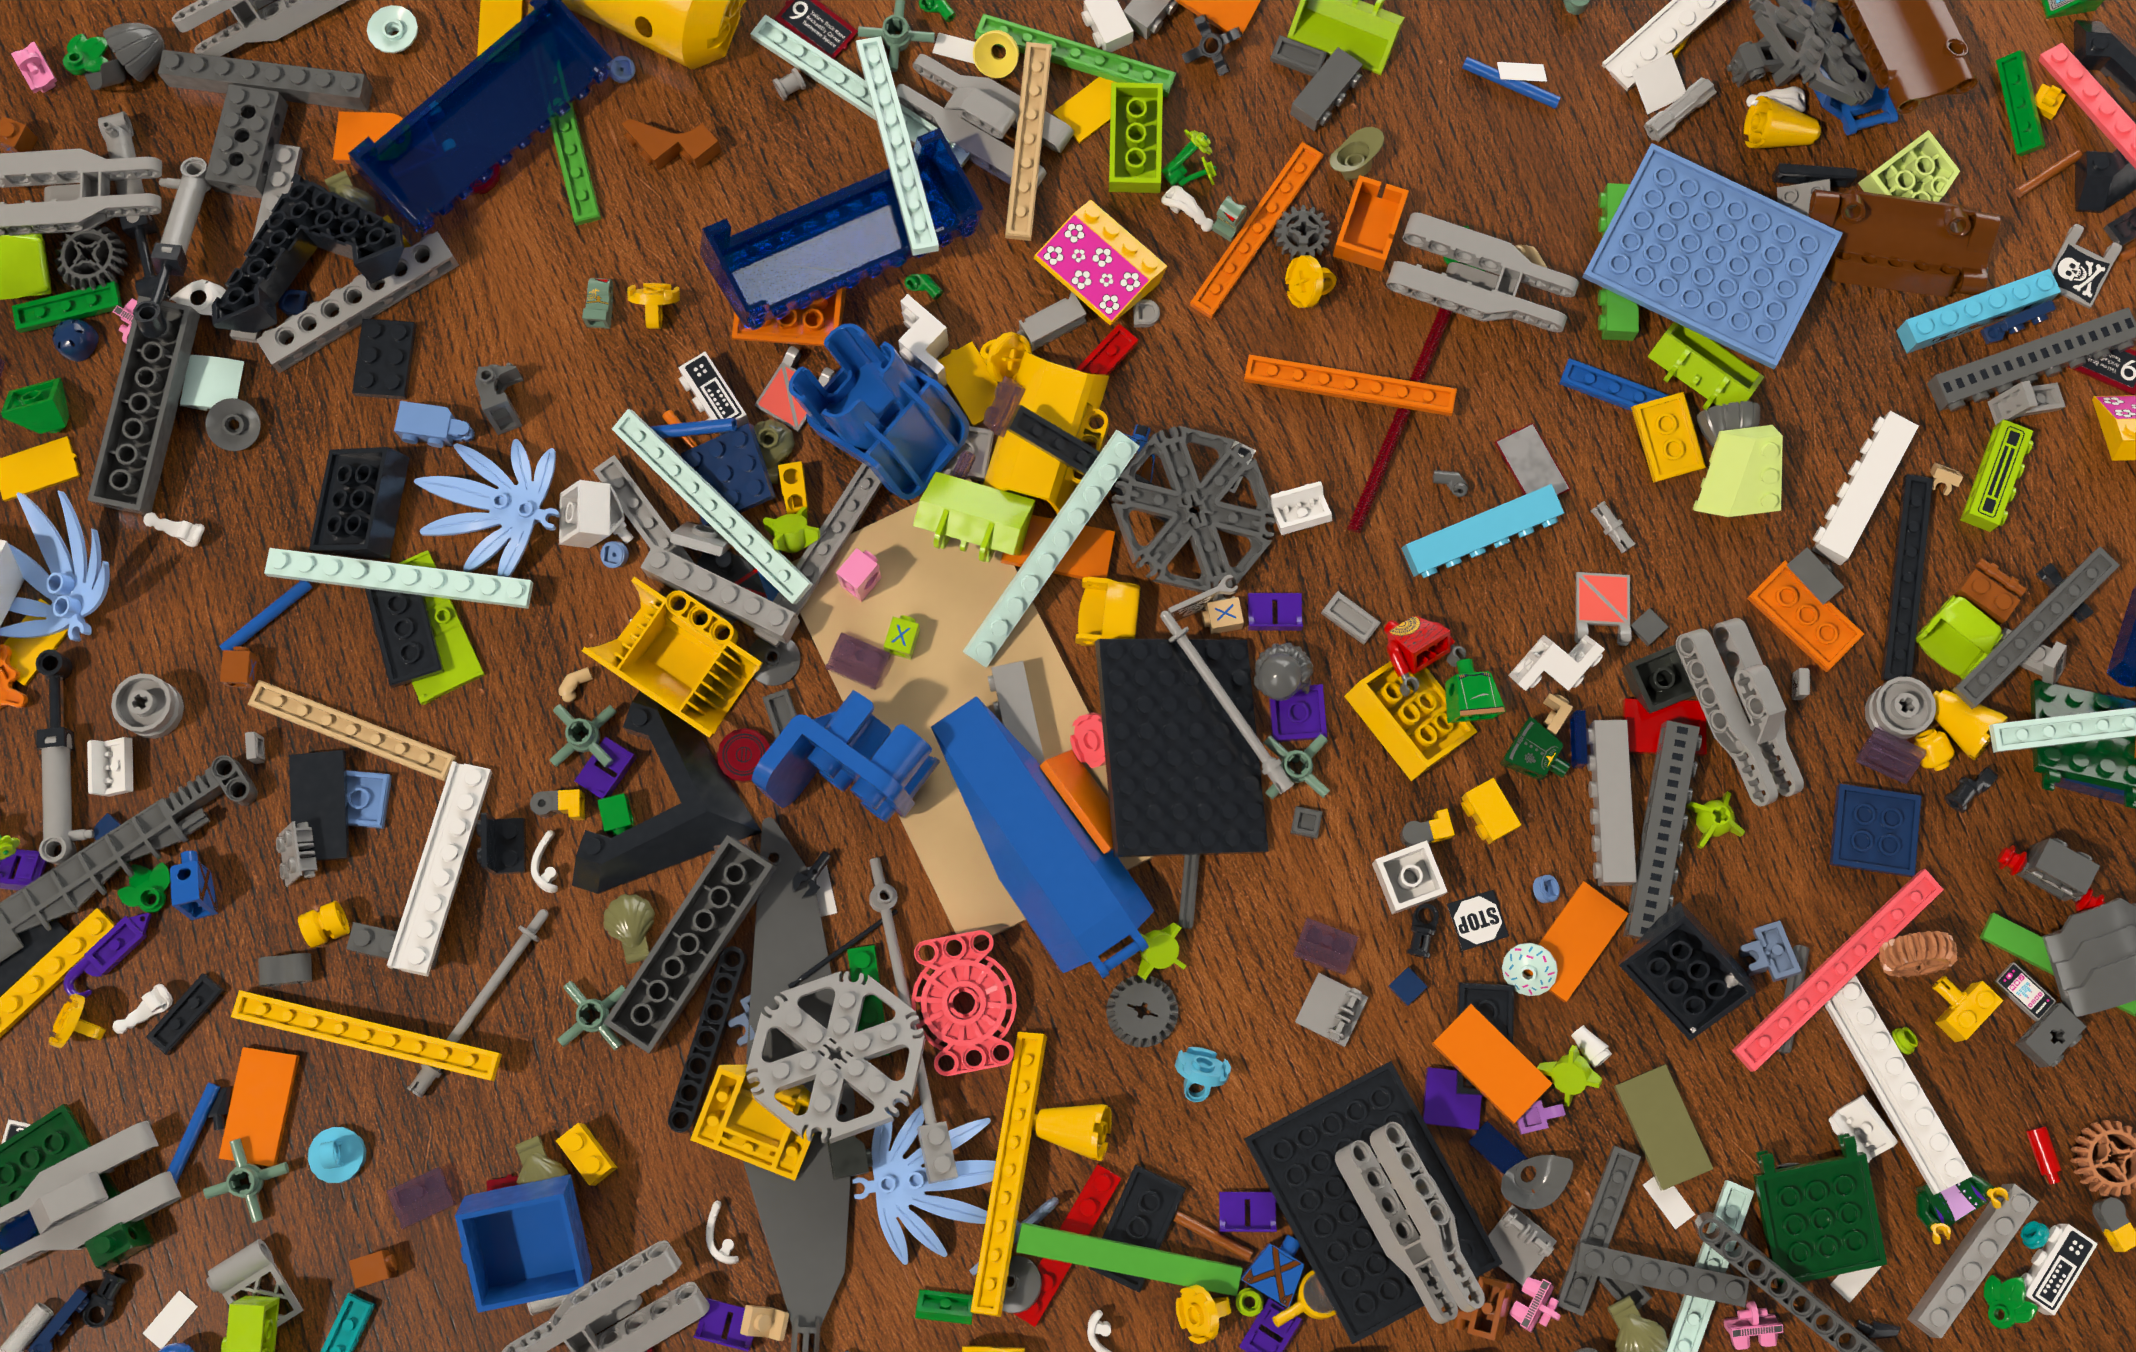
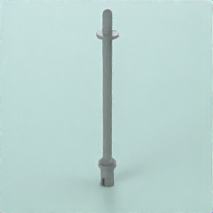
M1162 611L1160 617L1173 635L1168 639L1169 642L1177 641L1261 760L1262 773L1268 775L1280 794L1288 790L1294 783L1281 767V760H1276V758L1270 756L1185 634L1189 631V628L1181 629L1170 612Z
M546 909L538 911L527 928L521 925L518 927L523 934L448 1036L447 1041L459 1042L530 941H540L536 933L549 916ZM421 1064L422 1069L407 1089L413 1091L412 1093L416 1096L423 1098L435 1078H439L442 1075L440 1072L441 1068Z

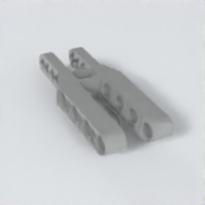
M198 0L178 11L172 17V21L180 32H187L230 9L238 22L200 42L194 48L195 54L221 57L246 42L276 41L349 0Z
M919 54L912 65L914 70L953 95L943 108L908 86L899 84L896 87L899 103L940 129L947 140L950 141L949 145L954 143L965 150L966 153L969 152L971 154L969 161L1011 185L1014 149L996 138L1002 139L1011 126L1017 129L1020 96L990 78L959 75L929 56ZM1045 111L1041 147L1045 145L1051 150L1061 153L1074 135V130L1062 120ZM1039 165L1037 188L1047 174L1041 165Z
M83 149L0 153V188L80 183L45 187L44 202L32 203L30 200L18 204L0 202V234H45L89 231L114 217L159 214L162 209V199L160 196L151 193L110 195V181L159 178L162 176V161L155 157L105 159Z
M1412 213L1410 215L1403 235L1405 243L1461 263L1451 262L1448 264L1446 273L1438 274L1421 268L1422 265L1419 264L1414 266L1405 262L1394 261L1386 283L1388 289L1483 322L1512 318L1548 331H1563L1567 321L1565 314L1515 297L1521 282L1560 296L1574 297L1579 285V281L1576 278L1531 263L1509 242L1422 213Z
M1733 618L1717 623L1713 628L1715 643L1710 633L1705 629H1697L1678 636L1676 640L1677 652L1714 738L1734 759L1753 803L1760 807L1766 806L1776 801L1778 792L1786 797L1801 792L1804 787V781L1786 741L1784 718L1786 707L1769 669L1762 663L1744 621L1739 618ZM1779 755L1781 760L1778 761L1776 756ZM1790 780L1792 785L1789 786L1787 781Z
M149 1121L137 1123L39 1172L17 1200L0 1208V1229L31 1214L40 1235L0 1255V1275L49 1250H82L86 1248L85 1242L110 1227L120 1222H123V1224L129 1221L137 1222L182 1198L171 1172L167 1171L107 1200L109 1197L100 1179V1175L103 1173L110 1174L115 1171V1167L129 1160H137L141 1158V1154L159 1146Z
M1390 1122L1371 1133L1370 1143L1378 1158L1375 1157L1369 1145L1361 1140H1357L1337 1151L1335 1155L1337 1167L1386 1256L1410 1278L1432 1319L1439 1324H1444L1457 1317L1458 1307L1464 1312H1472L1481 1308L1484 1305L1485 1296L1460 1251L1455 1216L1436 1182L1427 1172L1402 1126L1396 1122ZM1379 1163L1382 1164L1392 1184H1390V1182L1388 1181ZM1393 1189H1395V1190L1397 1191V1193H1398L1400 1199L1402 1200V1202H1403V1204H1404L1406 1210H1404V1208H1403L1401 1202L1399 1201V1199H1398V1197H1397V1195H1396V1193H1395V1191H1394ZM1408 1215L1412 1218L1421 1236L1418 1235Z
M663 1240L568 1294L549 1321L511 1342L502 1352H547L562 1342L567 1345L570 1350L569 1352H644L703 1317L708 1312L710 1304L695 1282H687L595 1336V1334L637 1310L642 1303L640 1293L656 1284L659 1286L663 1283L662 1280L671 1276L680 1268L682 1262L668 1241Z

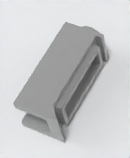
M1071 292L1068 300L1064 298L1026 318L1024 323L1019 320V331H1017V334L1024 336L1029 341L1031 350L1034 351L1085 324L1086 320L1084 317L1086 312L1076 295Z

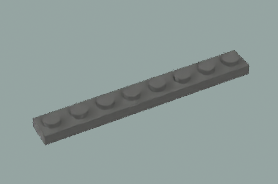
M2101 547L2095 549L1952 690L1971 709L1975 708L2120 565Z

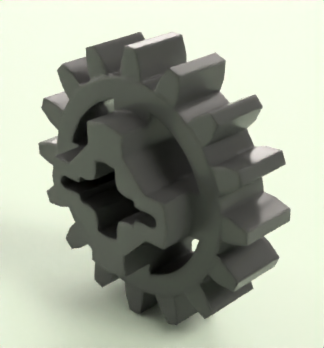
M1302 205L1301 210L1297 211L1293 206L1291 207L1290 215L1284 211L1282 213V220H1277L1276 227L1278 229H1275L1274 237L1278 238L1276 246H1283L1281 252L1283 255L1288 252L1291 253L1290 260H1293L1296 256H1312L1315 258V253L1321 256L1324 251L1323 247L1327 248L1329 245L1328 238L1331 236V230L1327 229L1329 221L1322 222L1324 213L1314 214L1315 207H1312L1310 211H1306L1305 205Z

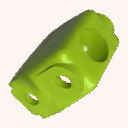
M42 233L0 234V300L51 294V280Z
M1952 595L1918 632L1915 642L1936 663L1963 679L1992 651L2003 634L1998 624L1968 600Z

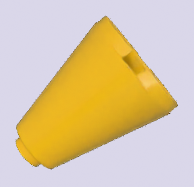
M1758 96L1755 99L1759 100L1756 106L1751 105L1747 112L1744 134L1748 135L1749 141H1745V144L1749 148L1811 145L1819 138L1821 133V127L1817 119L1767 96Z
M1945 689L1941 693L1937 690L1933 693L1936 704L1934 719L1965 754L1975 761L1983 753L1989 742H1991L1989 725L2006 723L2008 717L1981 704L1971 709L1957 694Z
M1104 1104L1041 1109L1038 1114H1034L1032 1130L1036 1131V1136L1092 1160L1102 1161L1108 1147V1143L1105 1142L1106 1134H1110L1111 1109L1108 1105Z

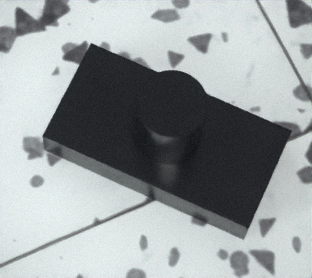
M726 551L721 556L703 552L697 563L698 566L733 583L756 569L746 559L729 551Z

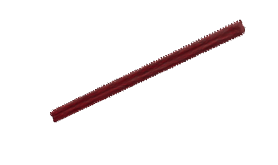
M1441 307L1438 309L1439 311L1436 314L1434 323H1432L1433 326H1431L1426 338L1427 340H1425L1426 343H1424L1421 354H1419V360H1417L1416 366H1414L1415 368L1409 381L1423 383L1453 311ZM1399 407L1396 409L1395 417H1393L1391 426H1389L1390 429H1388L1389 432H1387L1384 438L1383 446H1381L1380 452H1378L1379 455H1377L1378 458H1376L1377 461L1373 464V469H1371L1368 481H1366L1367 484H1365L1366 487H1364L1365 490L1361 493L1362 496H1360L1356 505V510H1354L1347 530L1356 533L1361 532L1359 530L1363 528L1371 509V504H1373V498L1376 497L1374 495L1377 494V489L1381 485L1389 465L1388 463L1391 461L1411 409Z

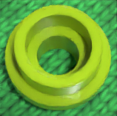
M1907 1027L1897 1028L1892 1031V1038L1899 1051L1907 1055L1913 1053L1915 1047L1918 1046L1915 1034Z
M1248 1287L1242 1289L1237 1294L1235 1303L1241 1314L1252 1317L1261 1312L1264 1306V1299L1257 1289ZM1248 1296L1253 1297L1255 1300L1254 1306L1250 1308L1244 1304V1300Z

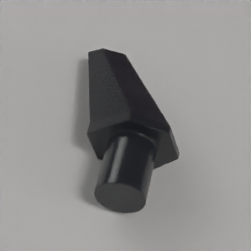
M232 1086L221 1089L208 1115V1118L213 1117L214 1131L225 1129L224 1115H228Z
M1857 1319L1854 1325L1858 1331L1866 1334L1869 1340L1896 1337L1901 1328L1875 1320L1869 1324L1861 1319Z

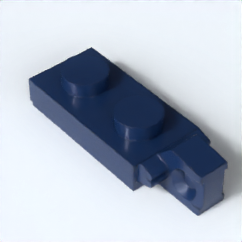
M2049 300L1980 330V333L1986 345L1996 343L2003 339L2007 331L2012 335L2025 329L2024 324L2032 321L2033 325L2049 319L2047 314L2056 308L2053 301Z
M85 1283L81 1284L30 1346L28 1351L51 1352L54 1349L53 1339L55 1334L61 1337L72 1323L68 1320L70 1315L74 1311L80 1313L90 1301L87 1295L92 1288Z

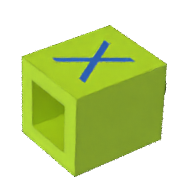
M901 615L900 618H892L884 643L885 653L909 660L912 659L920 633L919 624L915 623L916 620L914 618Z

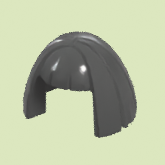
M134 22L123 23L103 31V35L122 65H125V69L137 81H144L160 63L162 52L165 50L164 40L161 34L150 25Z
M1741 401L1740 403L1732 402L1723 404V406H1713L1708 408V410L1701 411L1697 415V421L1704 437L1714 448L1719 431L1758 427L1760 423V405L1755 402Z

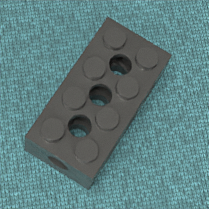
M229 84L205 180L214 191L262 199L274 145L279 144L288 109V104L279 92Z

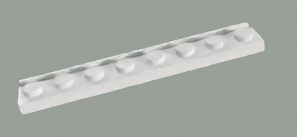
M1672 0L1602 63V67L1606 68L1610 75L1626 91L1630 90L1636 84L1631 71L1671 53L1729 0Z
M452 761L389 956L388 968L400 969L404 972L423 976L429 975L490 782L491 769L469 764H458Z
M1855 975L1824 1006L1932 1194L1935 1195L1972 1177V1174Z

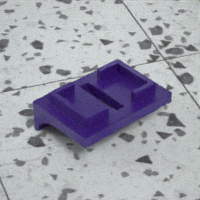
M1248 593V631H1302V593ZM1272 601H1277V624H1273Z
M606 736L600 743V747L612 758L613 763L608 768L616 772L617 776L614 778L595 766L598 759L592 755L575 779L576 783L601 799L612 795L637 759L633 753L619 746Z
M16 849L13 855L0 860V889H22L43 875L47 861L43 860L39 851ZM21 858L15 877L11 879L17 859Z
M1219 1192V1232H1277L1276 1200L1272 1193ZM1245 1199H1250V1226H1245Z
M706 1298L710 1308L700 1318L693 1338L750 1352L754 1336L740 1334L745 1308ZM728 1312H732L733 1317L727 1339H723L722 1335Z
M1268 1298L1239 1347L1246 1352H1286L1304 1321L1296 1316L1282 1326L1277 1327L1272 1317L1285 1310V1308ZM1261 1325L1284 1338L1282 1342L1279 1343L1259 1330Z

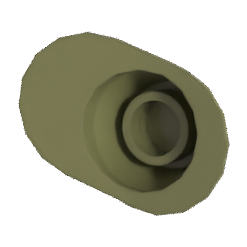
M1364 127L1357 130L1331 154L1329 159L1330 166L1335 171L1340 172L1348 182L1357 179L1359 175H1367L1372 168L1373 157L1383 146V132L1375 127Z

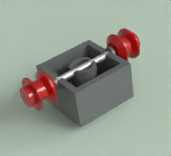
M2049 838L2029 846L2027 852L2023 851L2020 854L2015 852L2016 847L2014 845L2009 848L2004 847L1998 855L1999 869L2007 866L2010 868V875L2016 874L2063 901L2073 899L2076 912H2081L2083 909L2088 910L2106 903L2104 902L2103 894L2095 897L2093 896V889L2089 888L2100 865L2092 862L2093 859L2089 855L2082 852H2074L2067 848L2068 845L2060 839Z

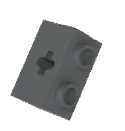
M2062 1003L2053 1004L2041 1019L2035 1021L2021 1036L2015 1045L2039 1068L2054 1067L2064 1058L2062 1053L2068 1046L2073 1047L2082 1039L2083 1036L2080 1033L2086 1026Z

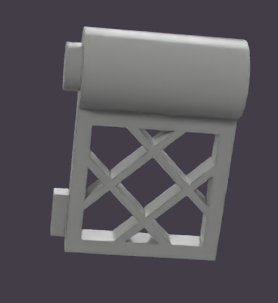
M257 1239L208 1271L209 1277L206 1280L210 1289L215 1293L217 1291L221 1293L228 1304L236 1301L233 1295L240 1290L253 1292L252 1296H257L259 1293L287 1299L294 1310L286 1315L278 1314L277 1327L303 1311L297 1298L274 1263L270 1249L261 1239ZM268 1272H271L276 1280L274 1292L259 1289L262 1276ZM256 1281L254 1288L248 1287V1285Z

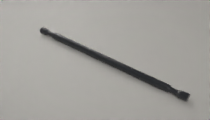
M896 908L892 910V916H895L898 913ZM882 918L802 974L796 981L788 984V987L790 989L794 988L800 981L808 978L883 924Z

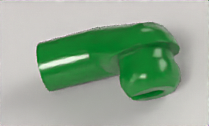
M919 0L921 9L926 12L940 13L946 22L952 21L956 16V13L946 0Z
M911 274L904 281L907 289L911 291H926L933 300L938 299L943 294V290L928 274Z

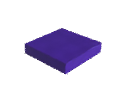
M1323 684L1310 685L1308 694L1299 690L1287 700L1277 701L1269 698L1272 737L1277 742L1315 740L1320 734L1327 738Z
M1427 1067L1422 1113L1424 1122L1429 1125L1479 1130L1482 1096L1456 1094L1457 1071Z

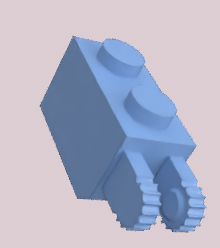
M400 401L394 431L403 442L417 444L418 441L427 442L432 447L442 448L443 445L452 446L453 440L469 442L474 439L475 432L469 423L464 422V420L455 419L447 407Z

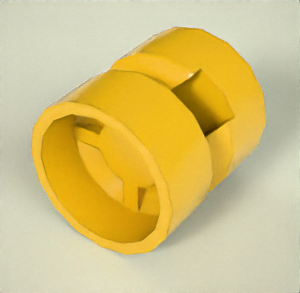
M337 901L321 906L319 912L311 910L298 916L301 933L310 948L327 943L329 937L337 939L350 932L347 917Z

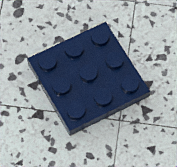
M750 423L738 427L736 431H729L681 453V457L739 513L776 498L754 427ZM700 515L702 524H703V525H706V526H711V525Z
M1838 784L1836 787L1830 865L1914 877L1921 796Z

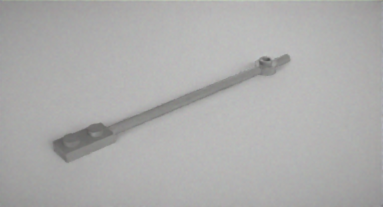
M880 858L870 859L875 887L869 895V904L875 911L881 913L898 997L912 1008L891 911L897 902V892L891 885L885 883ZM880 893H886L889 899H881ZM914 1025L911 1029L917 1030L916 1025ZM922 1056L917 1086L926 1125L919 1126L917 1131L928 1183L932 1184L956 1179L958 1174L946 1121L939 1123L936 1121Z

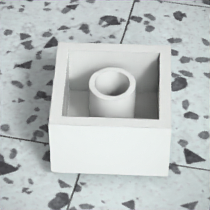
M1427 841L1383 856L1372 863L1392 915L1442 897L1447 893Z

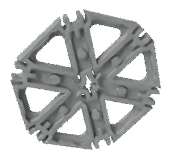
M842 971L782 991L780 992L781 997H774L775 1003L779 1005V1008L771 1010L766 1006L764 1010L768 1017L764 1016L762 1012L760 1014L746 1069L748 1082L758 1081L760 1084L752 1088L751 1092L755 1101L802 1139L805 1130L808 1141L812 1140L815 1132L820 1131L822 1132V1143H826L829 1138L831 1144L894 1121L893 1116L898 1117L900 1115L894 1105L901 1102L908 1107L909 1100L907 1096L913 1100L926 1041L923 1028L912 1030L911 1028L914 1025L920 1023L916 1011L869 975L866 984L863 973H860L859 979L856 982H850V972L846 971L843 976ZM824 989H832L835 992L827 1029L799 1008L798 1001L802 997ZM866 996H877L895 1011V1017L892 1020L857 1032ZM774 1028L779 1029L805 1050L771 1063L765 1062L762 1059L768 1032ZM905 1047L909 1049L905 1075L899 1081L891 1080L868 1062V1060ZM829 1051L834 1053L841 1051L840 1054L843 1061L837 1058L831 1061L832 1058ZM815 1080L808 1110L803 1115L797 1116L775 1099V1093ZM845 1083L874 1105V1110L871 1113L847 1122L837 1120Z

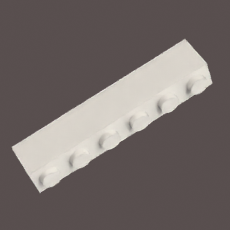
M1892 411L1888 412L1883 418L1878 417L1871 429L1875 432L1872 439L1867 438L1860 449V452L1863 453L1860 461L1856 460L1848 472L1851 475L1849 482H1844L1836 494L1839 497L1836 506L1832 504L1824 517L1828 520L1824 528L1820 526L1813 537V541L1816 543L1812 551L1840 566L1848 560L1918 429V425Z

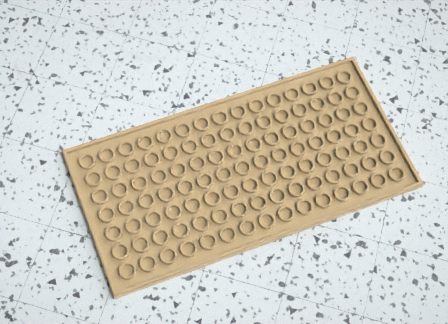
M919 502L850 534L800 614L842 701H845L852 690L857 691L873 703L874 711L872 714L891 729V732L897 725L903 724L931 746L932 751L929 756L940 760L938 766L912 798L915 802L913 808L905 818L900 815L898 816L956 935L984 930L993 937L1026 921V919L998 879L931 726L976 696L995 715L993 702L998 701L996 691H990L987 676L992 675L991 667L1019 661L1024 663L1044 760L1072 749L1070 735H1074L1075 726L1072 727L1073 722L1079 716L1089 714L1033 601L987 668L963 652L1017 574V570L1013 565L1001 563L1003 552L995 550L990 562L979 561L980 545L969 542L968 548L964 552L960 550L961 540L950 537L945 549L935 548L933 545L935 532L913 526ZM856 548L861 552L867 550L878 559L876 563L880 566L879 570L882 577L862 602L841 587L836 574ZM799 558V559H797V560H795V561H793V562H791V563H792L794 566H796L797 563L799 562V560H800L801 558ZM908 616L916 620L915 623L919 624L920 633L911 660L885 653L884 643L893 617ZM999 717V721L1003 724L1002 717ZM1082 762L1109 799L1106 765L1091 768L1086 762ZM1155 856L1118 858L1124 867L1129 870ZM985 935L977 936L974 939V946L987 940L988 937Z

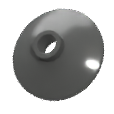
M236 398L224 399L213 405L207 414L205 423L207 434L212 442L228 451H240L250 447L257 440L261 429L260 418L254 407L246 401ZM233 419L239 422V428L236 430L230 427V422Z
M758 638L748 651L750 655L763 663L753 677L764 685H783L789 682L799 670L801 662L800 652L797 645L791 639L788 644L781 642L778 647H775L762 638ZM772 653L777 654V659L774 662L768 661V656Z
M1011 1256L1002 1311L1007 1313L1023 1312L1029 1309L1040 1295L1042 1287L1040 1271L1031 1260L1025 1257ZM1010 1278L1015 1280L1012 1287L1007 1285Z

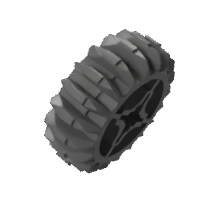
M98 225L89 231H77L72 235L65 233L67 240L65 242L58 241L62 249L55 250L56 255L59 257L54 260L55 265L59 267L57 269L58 274L63 277V281L67 285H71L75 290H86L88 287L96 290V285L105 287L106 283L113 281L118 284L116 277L118 275L124 276L121 268L128 267L124 259L129 257L125 250L126 246L120 240L117 233L112 232L108 227L104 226L102 228ZM87 254H89L94 260H96V263L90 260Z

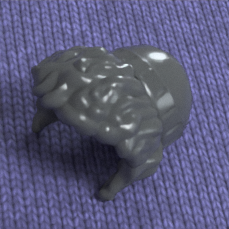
M1275 643L1271 648H1267L1264 652L1260 653L1255 663L1254 685L1263 695L1273 700L1283 701L1294 696L1299 690H1302L1305 694L1309 693L1311 685L1310 676L1313 674L1314 666L1301 647L1293 646L1291 643L1280 645Z

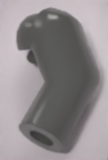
M1434 470L1433 483L1446 484L1457 497H1464L1467 494L1468 484L1458 472Z

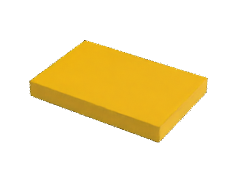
M1684 392L1631 407L1653 483L1706 468Z

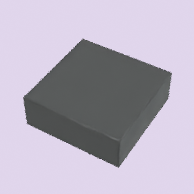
M1649 608L1630 628L1648 647L1668 626Z
M1296 806L1290 834L1317 839L1322 811Z

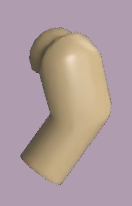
M589 667L572 672L564 678L559 687V695L562 696L564 702L575 700L576 692L574 690L577 685L593 679Z

